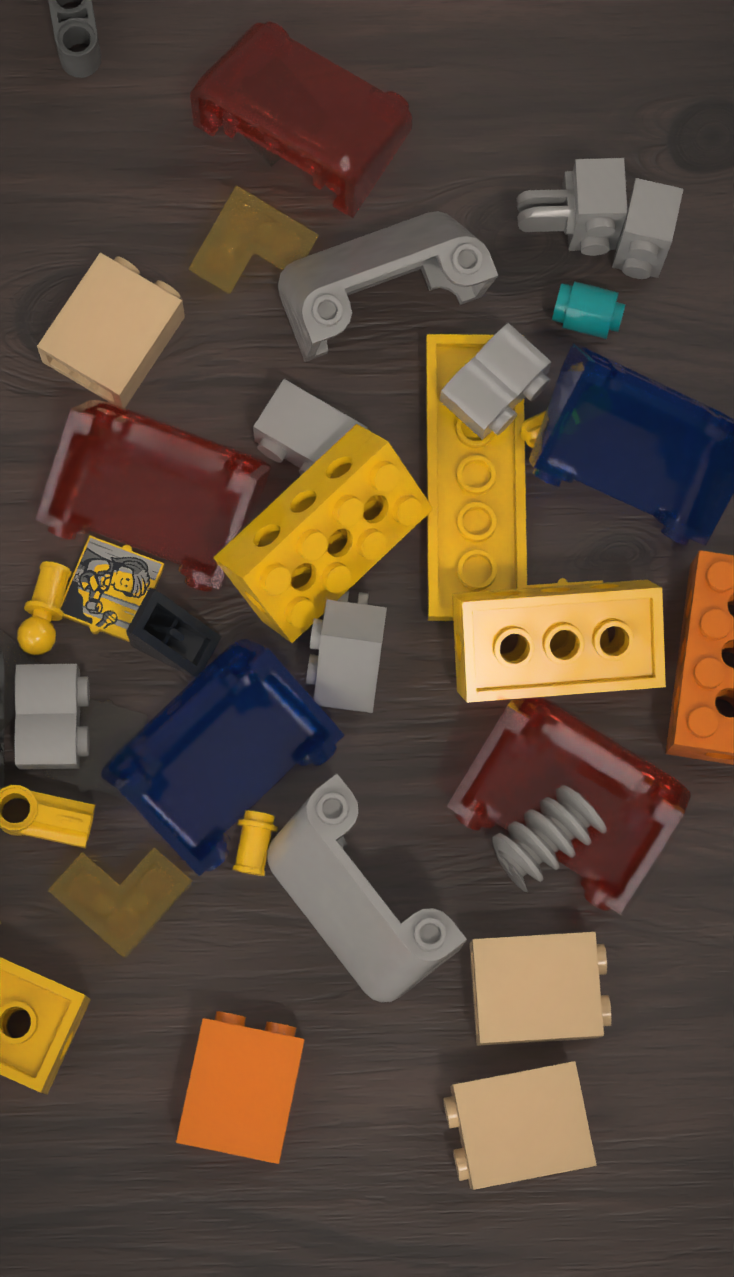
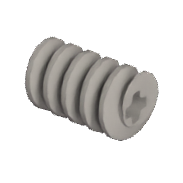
M565 785L556 789L557 801L549 797L540 801L541 813L533 809L524 813L526 826L517 821L508 825L510 839L501 833L492 837V844L498 861L511 880L524 892H528L523 878L526 874L539 882L544 880L539 864L544 862L555 870L560 868L555 852L560 850L571 858L576 855L571 842L572 839L576 838L587 846L592 843L587 830L588 827L592 826L602 834L607 832L606 825L594 807L580 793Z

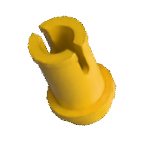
M245 810L244 819H239L237 824L242 826L235 865H233L234 871L265 876L264 870L272 832H277L278 829L277 826L273 825L274 815Z

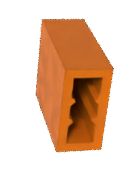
M216 1011L214 1020L202 1019L176 1143L280 1164L305 1039L295 1037L297 1028L293 1026L266 1022L264 1031L245 1027L246 1017Z

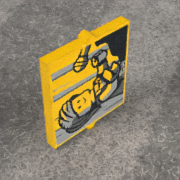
M89 535L62 600L60 609L64 613L63 617L88 626L93 634H98L101 631L130 642L126 630L149 588L156 589L165 564L133 552L130 545L119 547Z

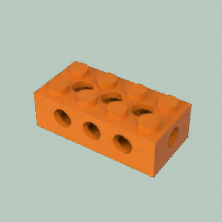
M699 550L690 564L665 754L734 765V717L723 716L715 705V700L722 699L728 701L734 708V668L725 664L721 654L722 652L734 654V617L728 610V605H734V555Z

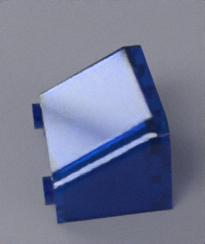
M573 343L562 364L529 462L535 468L533 475L548 484L559 487L562 481L573 483L576 480L653 515L664 525L661 533L683 545H687L689 540L692 539L706 546L734 494V418L586 347Z
M242 639L224 650L126 743L104 766L101 777L195 874L201 876L205 871L209 872L216 869L227 858L229 854L227 846L229 845L230 837L226 831L245 814V810H249L296 763L301 766L310 764L319 766L325 763L335 753L337 749L336 743L345 735L269 648L250 640Z

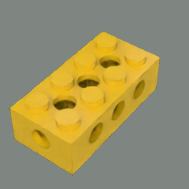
M356 424L213 558L261 621L293 643L313 624L314 618L318 619L325 613L327 599L337 601L424 519L433 510V507L390 443Z
M649 580L452 594L457 692L467 703L666 687L663 593L661 586ZM615 626V637L612 642L600 647L601 634L607 628ZM566 630L567 639L564 645L557 650H550V641L553 635L558 631ZM510 634H518V643L515 649L510 653L500 654L502 640Z
M0 957V1075L40 1093L48 1094L91 999L80 992ZM18 1011H27L31 1017L29 1031L20 1038H12L8 1032L10 1017Z

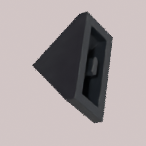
M149 588L126 630L131 647L196 679L200 678L222 637L154 588Z

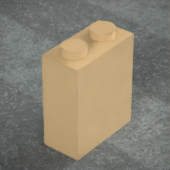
M100 252L37 345L44 364L124 410L185 318L183 302L180 299L181 296L173 287L159 280L154 284L140 276V271L126 259L117 256L113 260Z
M596 932L472 939L470 942L477 1046L594 1039L604 1036L603 1026H611L609 995H601L599 975L607 974L606 948L604 944L596 943Z
M575 1061L453 1084L450 1086L452 1096L443 1098L449 1129L458 1127L462 1148L453 1150L459 1181L468 1179L470 1189L472 1190L597 1166Z

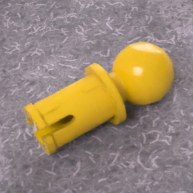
M49 561L41 563L32 600L25 603L24 609L32 617L23 621L19 626L17 640L23 651L29 654L43 655L50 651L56 642V631L51 621H59L63 618L64 613L60 607L68 580L72 574V571L62 564Z

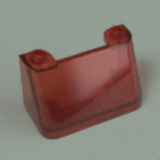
M269 21L265 24L254 23L201 76L190 93L194 126L213 137L220 126H224V134L232 139L237 132L312 175L313 186L321 190L326 184L337 195L333 202V207L354 218L412 129L413 119L408 110L409 104L402 96L393 91L383 92L291 39L282 27Z
M89 400L70 409L35 520L49 525L47 530L50 533L65 539H76L77 534H86L90 531L96 532L180 564L178 571L186 576L184 582L192 588L211 592L213 588L220 590L225 585L228 576L213 557L250 524L265 488L271 466L256 457L121 406L101 400Z
M542 697L512 699L447 807L456 812V819L470 829L479 831L482 827L493 828L497 823L508 830V825L514 821L526 826L524 820V813L533 809L541 813L540 801L549 797L557 801L555 793L558 787L565 785L580 793L600 815L607 827V832L602 834L594 827H588L587 830L592 843L587 846L574 838L571 842L576 855L571 858L558 850L555 852L557 860L582 876L580 883L584 890H586L584 897L588 902L601 910L609 911L612 909L621 914L684 816L691 797L690 791L672 776Z

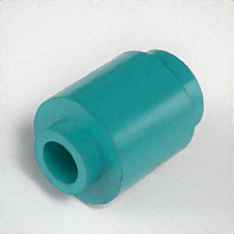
M574 281L573 286L561 283L552 321L563 323L562 328L607 339L609 330L619 332L626 304L617 302L619 292L576 281Z

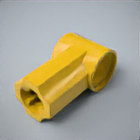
M10 785L0 790V828L5 833L15 836L26 835L86 849L94 817V804L30 791L21 785ZM14 798H21L30 804V812L27 818L19 823H10L2 816L4 805Z

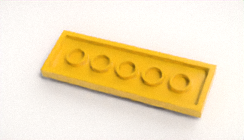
M427 334L426 336L427 500L433 507V510L427 515L428 621H453L452 594L527 588L525 440L521 439L519 433L522 430L521 424L524 421V399L513 408L517 413L513 422L500 435L497 436L492 431L483 440L440 402L441 390L465 364L476 356L494 335Z

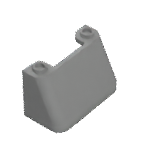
M435 211L293 261L281 272L278 291L304 361L326 355L328 353L327 339L339 335L346 329L352 315L348 295L419 269L423 273L429 291L437 288L449 290L456 295L460 305L481 298L498 277L490 252L484 243L447 213Z
M336 774L314 791L270 842L267 850V862L273 875L364 993L372 1000L381 1003L392 1002L400 998L460 951L467 939L450 917L443 911L434 908L422 909L412 914L402 923L399 922L344 851L347 843L343 836L356 823L358 802L344 781Z

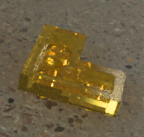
M236 185L190 264L188 271L225 293L230 294L253 254L283 271L293 261L307 257L319 235Z
M153 847L120 885L82 852L48 891L126 959L193 882Z

